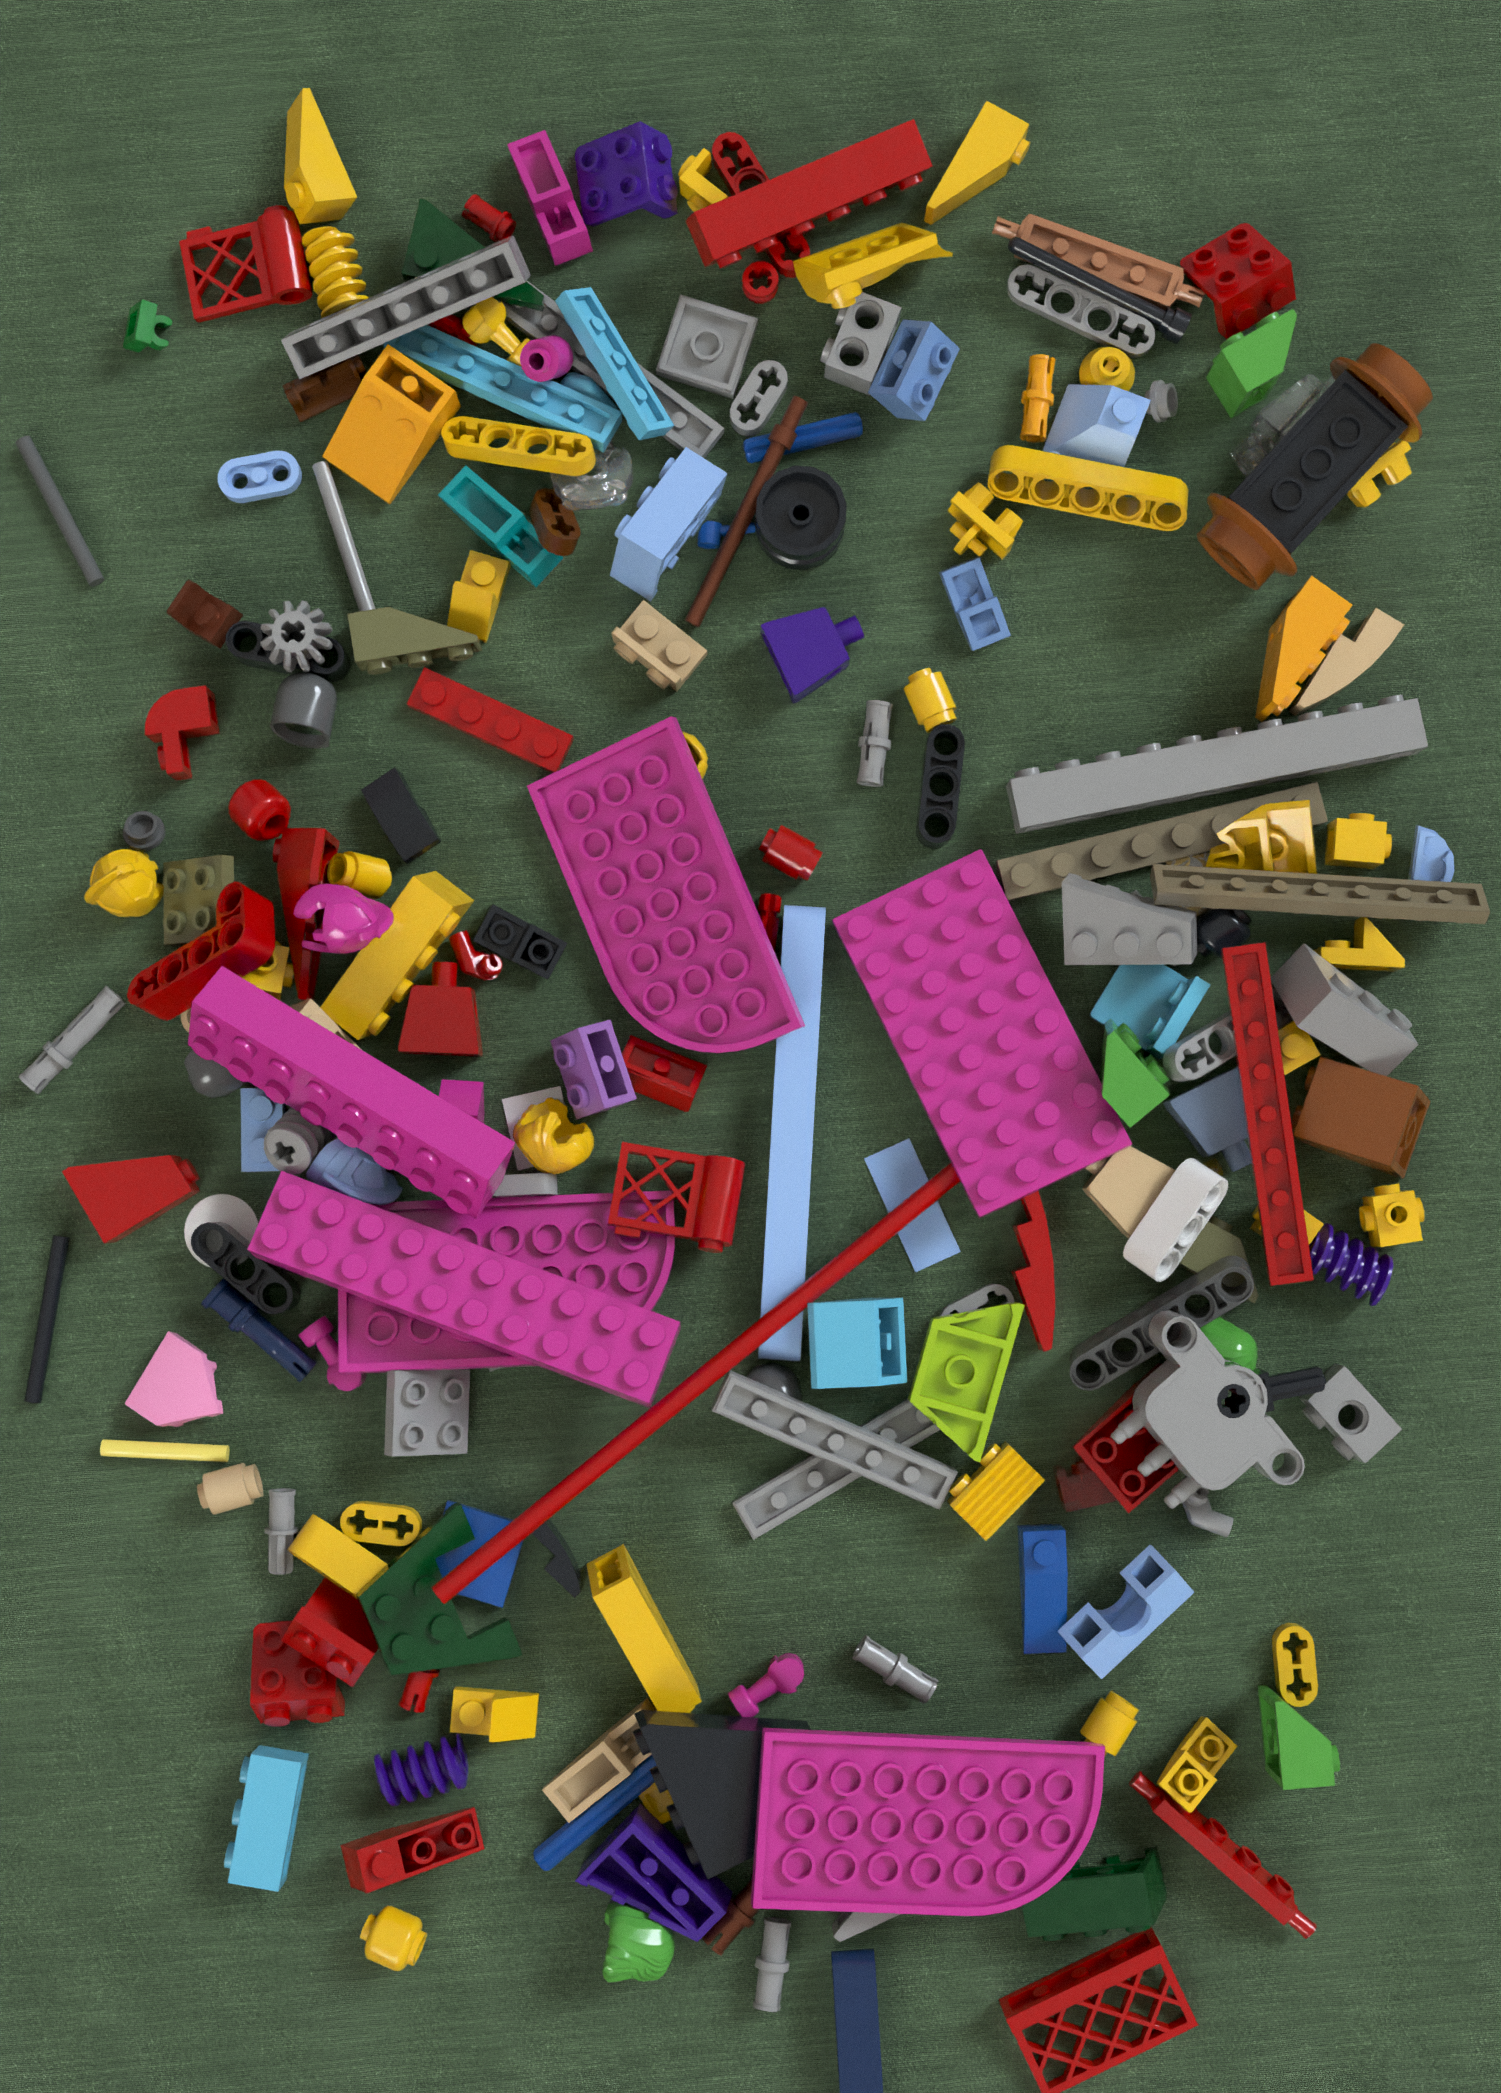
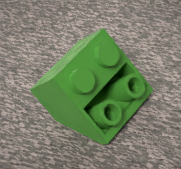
M1294 309L1279 316L1278 312H1273L1256 324L1255 327L1257 329L1246 336L1239 332L1220 345L1221 351L1212 360L1214 364L1206 379L1231 419L1265 400L1283 373L1297 318Z
M1109 1019L1104 1024L1100 1072L1101 1092L1103 1098L1131 1128L1170 1095L1166 1082L1170 1079L1166 1075L1164 1067L1152 1054L1146 1058L1139 1051L1142 1048L1138 1043L1140 1040L1124 1022L1117 1026L1112 1019Z

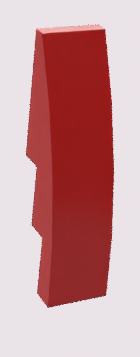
M1036 1191L1020 1199L1027 1221L1012 1227L1026 1266L1014 1269L1011 1273L1022 1304L1025 1305L1024 1309L1038 1348L1045 1352L1052 1349L1055 1318L1054 1261L1046 1215L1039 1191Z

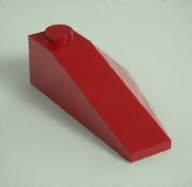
M283 828L282 839L276 838L273 847V862L277 863V874L297 996L302 1001L310 998L314 1001L322 952L302 947V941L321 943V941L314 940L313 932L316 929H323L325 909L317 910L309 919L296 918L293 913L297 902L306 891L316 885L330 884L327 878V869L332 857L338 853L340 841L323 828Z

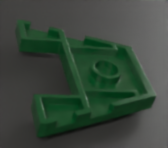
M458 1502L452 1504L444 1511L445 1514L435 1524L427 1527L399 1557L396 1556L356 1594L390 1675L517 1658L523 1655L508 1619L504 1617L466 1636L452 1599L443 1604L431 1588L443 1578L435 1559L475 1539L462 1505Z

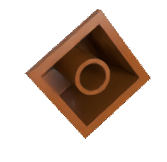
M1320 1057L1317 1067L1312 1066L1308 1072L1305 1089L1309 1091L1304 1105H1298L1291 1122L1292 1129H1295L1293 1136L1301 1143L1404 1179L1431 1101L1417 1085Z

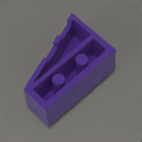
M641 1803L583 1862L575 1879V1882L585 1887L589 1884L612 1895L611 1900L621 1905H624L626 1902L648 1913V1918L696 1942L727 1913L733 1893L717 1876L708 1879L702 1865L693 1868L683 1844Z

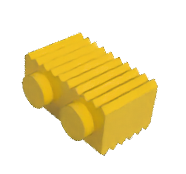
M1006 1441L1000 1447L996 1443L989 1446L983 1452L979 1462L982 1466L971 1477L964 1473L953 1483L949 1490L952 1494L947 1501L949 1505L985 1541L1045 1481Z

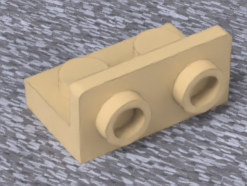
M644 600L622 627L616 626L611 633L613 642L616 643L614 650L629 663L633 664L637 660L649 669L645 674L662 689L669 685L677 692L708 654L704 647Z

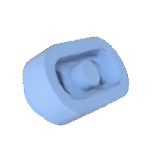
M271 451L234 458L224 463L218 472V485L229 500L236 503H247L288 495L298 488L302 480V471L298 462L291 454L285 451ZM280 470L288 471V476L283 481L275 480V475ZM244 477L248 479V483L244 488H235V483L239 478Z

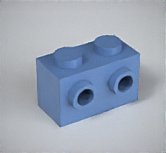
M902 320L868 393L896 418L926 421L960 348L930 321Z

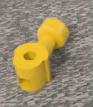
M490 297L472 306L462 318L463 327L470 335L469 338L480 344L488 343L491 340L510 354L507 361L521 366V351L531 340L526 338L520 342L505 325L506 309L502 301L499 303L496 299Z

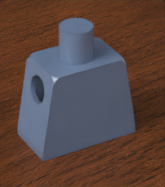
M1238 1066L1163 1102L1166 1110L1202 1157H1209L1221 1151L1232 1172L1252 1163L1250 1151L1244 1139L1248 1138Z

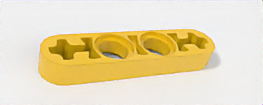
M458 416L450 419L441 430L447 452L451 456L460 459L569 476L584 475L591 471L596 463L591 440L579 433L467 416ZM495 439H509V442L501 448L489 446ZM536 444L548 446L545 451L539 454L527 452L530 447Z

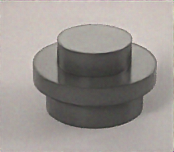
M135 812L125 821L123 838L126 844L133 850H152L165 837V827L162 820L150 812Z

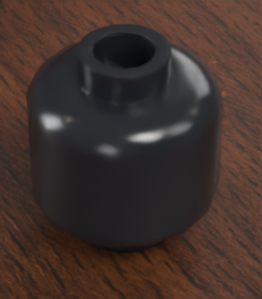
M1202 907L1196 913L1197 950L1205 958L1213 953L1216 957L1222 959V948L1241 946L1251 936V930L1248 925L1252 922V919L1244 910Z

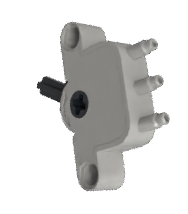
M1169 1310L1156 1314L1149 1324V1336L1167 1360L1136 1388L1132 1399L1134 1412L1118 1425V1428L1111 1433V1437L1117 1444H1121L1144 1426L1159 1445L1138 1465L1137 1469L1146 1477L1153 1471H1157L1171 1459L1186 1476L1164 1498L1166 1505L1170 1509H1174L1180 1503H1184L1201 1487L1210 1490L1224 1489L1237 1480L1252 1465L1260 1474L1277 1484L1292 1485L1297 1482L1304 1472V1459L1272 1417L1266 1415L1265 1412L1274 1411L1273 1401L1322 1392L1326 1384L1322 1369L1315 1366L1269 1376V1372L1260 1368L1251 1370L1236 1362L1225 1360L1190 1318ZM1178 1322L1181 1330L1180 1335L1175 1341L1169 1343L1167 1331L1172 1324ZM1221 1399H1225V1405L1221 1404ZM1280 1453H1284L1285 1460L1282 1467L1273 1471V1460Z

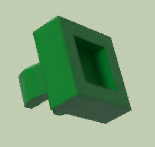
M141 299L129 309L123 348L137 353L147 346L155 350L164 349L168 346L169 341L157 337L154 328L159 326L167 329L172 325V320L165 315L156 316L158 304Z

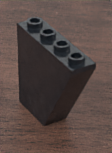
M641 1710L634 1715L640 1728L632 1732L642 1755L644 1756L651 1752L657 1766L649 1770L659 1792L669 1791L673 1804L666 1808L676 1830L678 1831L684 1827L690 1841L684 1843L683 1846L693 1868L702 1865L707 1878L710 1879L754 1857L763 1728L811 1730L807 1721Z

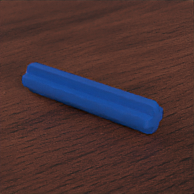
M854 412L797 426L795 430L797 437L790 451L785 450L783 455L861 436L863 425L859 414ZM771 433L748 438L743 441L745 457L749 463L763 460L771 443L768 440Z

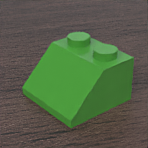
M1258 1685L1265 1771L1283 1790L1335 1786L1334 1772L1340 1771V1759L1336 1745H1331V1741L1267 1685Z

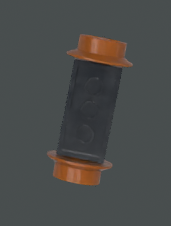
M1372 343L1355 361L1345 357L1334 358L1330 363V370L1335 379L1334 383L1228 498L1217 493H1211L1207 497V503L1213 516L1196 534L1197 539L1205 551L1226 572L1243 585L1253 590H1259L1274 572L1293 577L1297 573V566L1291 554L1398 438L1414 443L1422 437V428L1417 417L1433 400L1432 392L1422 376L1405 359L1381 344Z

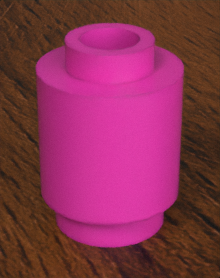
M550 335L529 341L521 351L520 364L522 370L530 379L544 382L561 377L570 370L573 364V351L565 339L560 336Z

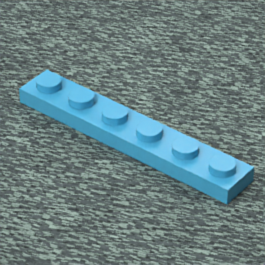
M428 325L385 342L383 345L385 348L389 344L438 379L552 430L585 435L591 440L593 448L601 452L606 450L622 422V412L552 380L544 382L534 381L524 373L521 366Z

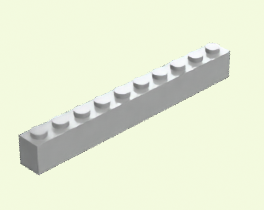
M1394 695L1378 700L1379 706L1365 709L1362 703L1349 704L1338 708V714L1323 717L1322 711L1309 712L1298 716V722L1284 725L1282 724V719L1269 720L1257 724L1258 730L1242 733L1241 727L1229 728L1217 732V738L1202 741L1201 735H1193L1178 739L1176 741L1177 746L1161 749L1160 743H1153L1136 748L1137 754L1121 757L1120 751H1113L1096 756V762L1080 765L1079 759H1073L1055 764L1056 770L1040 773L1038 767L1023 769L1015 772V778L1010 779L1006 785L1015 832L1019 834L1415 755L1428 747L1418 698L1404 701L1403 695Z

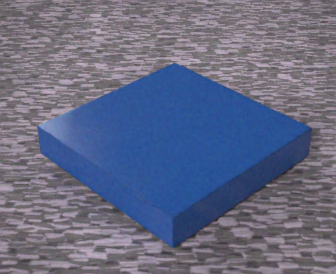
M448 1500L444 1511L457 1502ZM461 1504L475 1539L435 1559L442 1577L452 1571L513 1520ZM523 1541L458 1594L503 1608Z

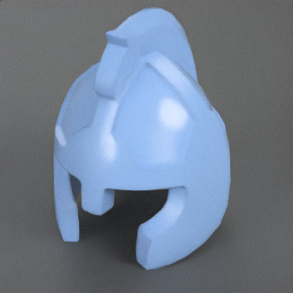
M338 1138L328 1143L319 1152L306 1172V1178L313 1183L365 1203L386 1205L394 1202L402 1192V1187L398 1186L395 1177L377 1164L371 1155L357 1147L352 1148L345 1145Z

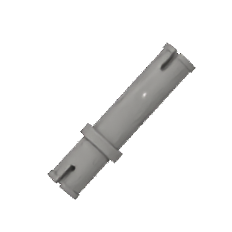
M106 985L52 1042L47 1041L42 1046L44 1051L18 1076L20 1080L39 1095L63 1068L68 1069L73 1064L72 1059L126 1002Z

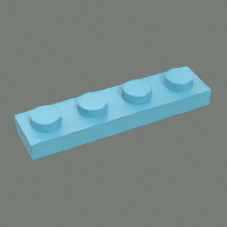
M588 287L563 291L555 302L564 315L565 322L573 330L585 350L586 357L594 365L606 385L608 393L613 397L626 418L629 428L635 433L638 440L666 435L674 427V424L593 289Z

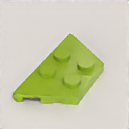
M1019 1302L931 1318L908 1400L974 1461H981L1025 1306Z

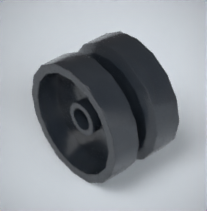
M792 466L778 471L764 483L756 503V535L761 549L773 562L788 569L808 570L823 565L837 552L844 537L847 504L841 487L829 474L810 466ZM797 516H805L806 520L799 521Z

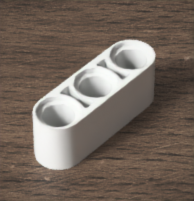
M1189 1158L1182 1162L1127 1241L1123 1251L1125 1260L1157 1282L1166 1280L1177 1268L1222 1202L1228 1190V1181L1194 1158Z

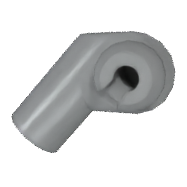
M1199 1488L1182 1503L1187 1518L1193 1526L1228 1537L1232 1529L1233 1517L1212 1510L1207 1496L1209 1494L1208 1489Z

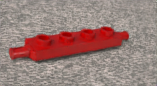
M1138 1771L1132 1777L1129 1786L1147 1800V1803L1157 1816L1283 1926L1288 1923L1304 1939L1309 1938L1314 1933L1316 1924L1298 1910V1906L1294 1901V1891L1290 1884L1280 1875L1275 1874L1272 1876L1261 1866L1259 1858L1251 1849L1246 1846L1240 1848L1233 1842L1220 1822L1212 1817L1207 1819L1196 1808L1192 1813H1188L1160 1786L1157 1787L1141 1771Z

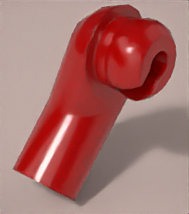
M467 930L448 937L460 970L464 974L484 981L493 980L498 977L503 968L501 958L493 953L489 955L476 951Z

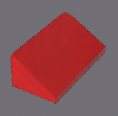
M630 1035L622 1056L634 1092L688 1112L707 1065Z

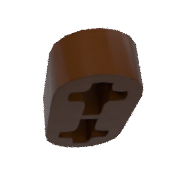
M543 488L537 490L529 509V516L541 545L548 552L555 555L568 556L572 554L576 548L581 531L569 500L562 493L553 489Z

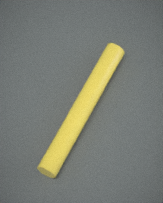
M103 1439L100 1445V1455L105 1457L228 1462L230 1452L229 1445Z

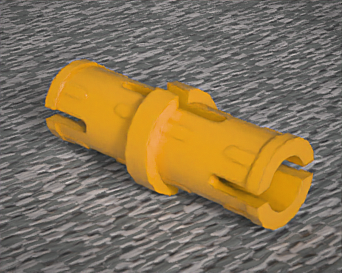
M1036 354L1029 358L1028 382L1026 391L1022 392L1021 402L1024 404V415L1020 439L1027 442L1040 443L1046 441L1049 407L1054 404V394L1051 391L1056 359L1054 357L1049 358V355Z

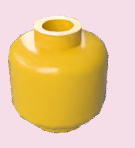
M389 1905L385 1906L377 1916L370 1914L360 1934V1939L366 1941V1958L394 1971H401L408 1964L414 1966L427 1938V1933L422 1931L423 1924L421 1919Z

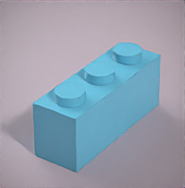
M259 1745L251 1753L250 1757H244L239 1778L241 1783H246L243 1800L237 1799L232 1815V1825L238 1826L235 1842H229L224 1860V1868L230 1869L228 1883L279 1892L285 1883L309 1753Z

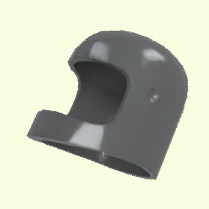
M295 673L287 676L277 690L270 722L271 730L284 741L300 747L316 749L329 747L337 706V695L332 684L326 679L310 673ZM284 723L310 727L320 731L323 735L291 731Z

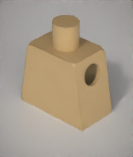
M1130 1146L1086 1167L1085 1169L1092 1176L1083 1186L1082 1190L1127 1238H1130L1175 1170Z

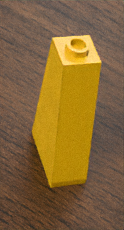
M622 1544L587 1563L592 1597L657 1711L690 1713L697 1704L702 1702L697 1683L626 1547Z

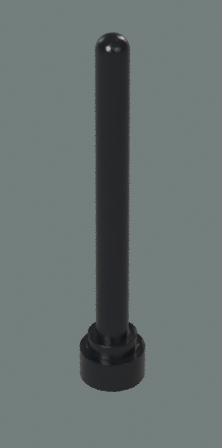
M1019 237L1010 239L1008 243V249L1012 254L1147 319L1149 322L1157 325L1156 330L1162 333V338L1176 345L1189 325L1192 314L1179 307H1176L1174 310L1167 307L1166 310H1163Z

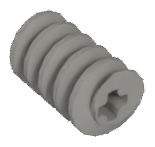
M290 1107L282 1118L268 1130L264 1138V1151L267 1159L279 1171L292 1175L300 1174L309 1167L319 1152L336 1137V1134L321 1125L315 1126L310 1124L301 1116L300 1112Z

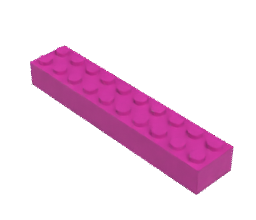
M284 1171L280 1172L247 1249L253 1256L265 1262L648 1408H651L681 1330L680 1321Z

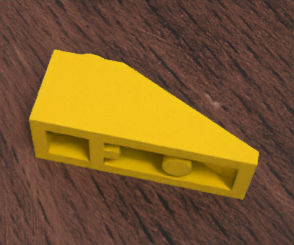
M302 88L287 112L284 189L288 204L293 208L299 224L342 220L357 199L355 190L310 88Z
M986 101L926 206L924 222L932 225L1006 176L1012 163L1020 165L1031 143L1026 140L1029 123Z

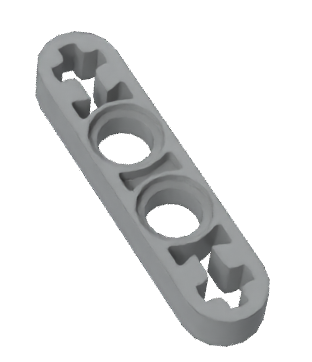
M1020 265L1009 275L1007 292L1010 299L1031 312L1105 347L1120 349L1130 358H1140L1146 355L1154 344L1155 329L1151 322L1131 311L1032 265ZM1026 276H1030L1033 278L1032 286L1040 291H1043L1045 283L1051 285L1046 292L1044 304L1036 303L1040 297V294L1028 290L1025 295L1018 293L1019 285L1015 281H1023ZM1065 292L1071 295L1074 300L1072 310L1064 314L1053 310L1051 298L1055 294ZM1098 309L1106 311L1111 319L1110 326L1104 331L1093 330L1089 326L1087 319L1092 311ZM1121 318L1125 320L1121 329L1129 333H1133L1136 328L1142 329V338L1147 343L1139 342L1135 348L1129 345L1130 337L1119 332L1117 340L1110 338V336L1116 329L1118 319Z
M1274 988L1272 992L1273 999L1278 1006L1275 1009L1279 1029L1289 1023L1292 1017ZM1230 1011L1191 1033L1166 1050L1163 1056V1067L1169 1078L1177 1082L1200 1078L1236 1055ZM1212 1032L1219 1036L1222 1043L1221 1051L1218 1055L1214 1054L1209 1048L1208 1040ZM1196 1053L1198 1058L1186 1063L1185 1069H1183L1181 1062L1185 1059L1184 1055Z

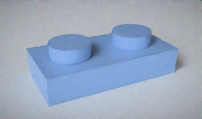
M241 1088V1172L279 1171L267 1159L264 1151V1138L268 1130L286 1113L285 1103L279 1104L272 1101L260 1088Z

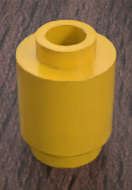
M925 668L908 677L910 683L903 688L918 724L924 725L927 733H930L939 725L952 724L957 720L954 713L957 707L941 672L932 673L931 668Z
M352 851L335 854L330 860L327 869V878L330 884L348 886L370 899L382 897L392 882V874L386 860Z
M1110 1691L1105 1699L1100 1698L1081 1728L1080 1733L1086 1737L1084 1742L1103 1744L1105 1746V1756L1107 1753L1116 1756L1137 1723L1134 1718L1139 1709L1118 1694Z

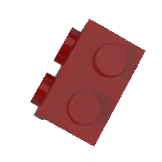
M1248 223L1237 225L1185 256L1180 261L1183 273L1213 301L1218 332L1226 340L1296 300L1291 261Z
M327 1578L322 1580L306 1605L301 1607L281 1640L351 1687L355 1685L378 1650L359 1601Z
M292 1621L260 1623L256 1625L253 1630L250 1706L260 1724L264 1723L271 1727H281L288 1725L290 1721L306 1719L312 1723H325L331 1721L332 1717L345 1716V1699L337 1684V1677L281 1641Z

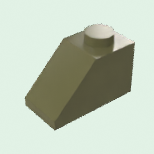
M1211 1216L1178 1266L1196 1274L1226 1256H1238L1247 1263L1248 1261L1241 1239L1230 1233L1233 1226L1215 1216ZM1231 1272L1226 1274L1221 1282L1226 1286L1236 1287L1244 1281L1245 1277L1238 1272ZM1255 1283L1254 1290L1246 1302L1255 1303L1259 1296Z

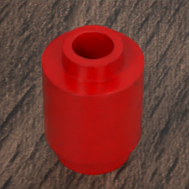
M783 825L779 827L778 831L770 828L758 849L765 853L761 861L795 880L797 877H800L806 881L811 876L823 853L814 848L816 843Z

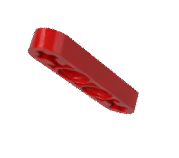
M726 132L715 139L712 145V161L732 196L740 193L739 186L744 180L755 179L760 184L769 180L748 143L741 135L735 132ZM725 147H729L731 151L738 149L737 161L741 169L737 173L730 157L722 159ZM787 232L777 237L779 244L765 250V252L781 275L795 278L796 273L793 261H783L785 259V248L781 240L787 236L786 244L791 252H801L799 259L809 256L810 248L803 235L793 238L792 235H788L791 232Z

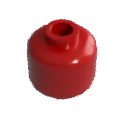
M254 779L244 783L235 790L228 805V814L232 821L248 837L256 841H266L280 836L283 833V828L288 827L291 806L287 798L272 784L263 779Z

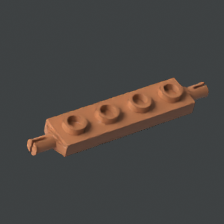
M1030 213L1022 221L1021 225L998 216L992 234L1007 239L1019 237L1163 310H1166L1167 307L1170 308L1176 299L1199 308L1205 294L1201 289L1183 283L1184 274L1181 267ZM1014 255L1015 258H1018V259H1021V260H1023V261L1029 262V261H1027V260H1025V259H1023V258H1021V257H1019V256H1017V255Z

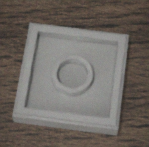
M680 294L656 368V375L734 399L758 325V318Z

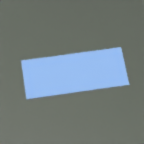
M909 1138L864 1158L888 1213L928 1181ZM938 1200L898 1232L915 1272L961 1252Z

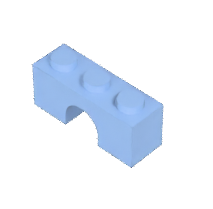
M1151 1544L1120 1572L1126 1581V1588L1121 1598L1114 1605L1103 1610H1097L1088 1602L1057 1631L1101 1679L1194 1593L1178 1572Z

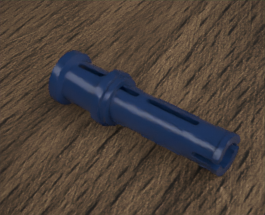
M224 1278L201 1303L206 1309L211 1307L229 1323L228 1328L232 1332L239 1333L242 1331L292 1374L299 1383L317 1365L318 1362L309 1357L258 1312L260 1308L252 1301H248Z

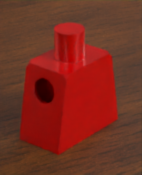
M432 962L431 986L412 985L398 1045L399 1052L418 1055L482 1057L483 1049L475 990L471 987H456L457 963Z

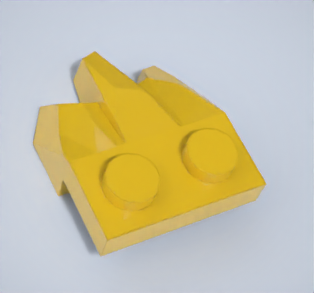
M1310 800L1264 804L1232 822L1217 833L1219 840L1225 843L1210 849L1205 866L1212 868L1318 874Z

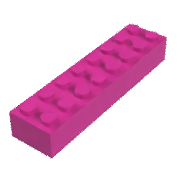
M221 966L192 1001L188 1045L192 1047L198 1056L205 1060H214L227 1068L236 1079L242 1082H250L262 1089L272 1101L279 1104L285 1103L300 1112L301 1116L310 1124L315 1126L321 1125L333 1132L345 1145L361 1149L371 1155L381 1167L388 1170L394 1169L409 1178L416 1188L425 1192L430 1191L442 1198L454 1211L468 1214L477 1219L502 1183L515 1146L514 1141L225 967Z

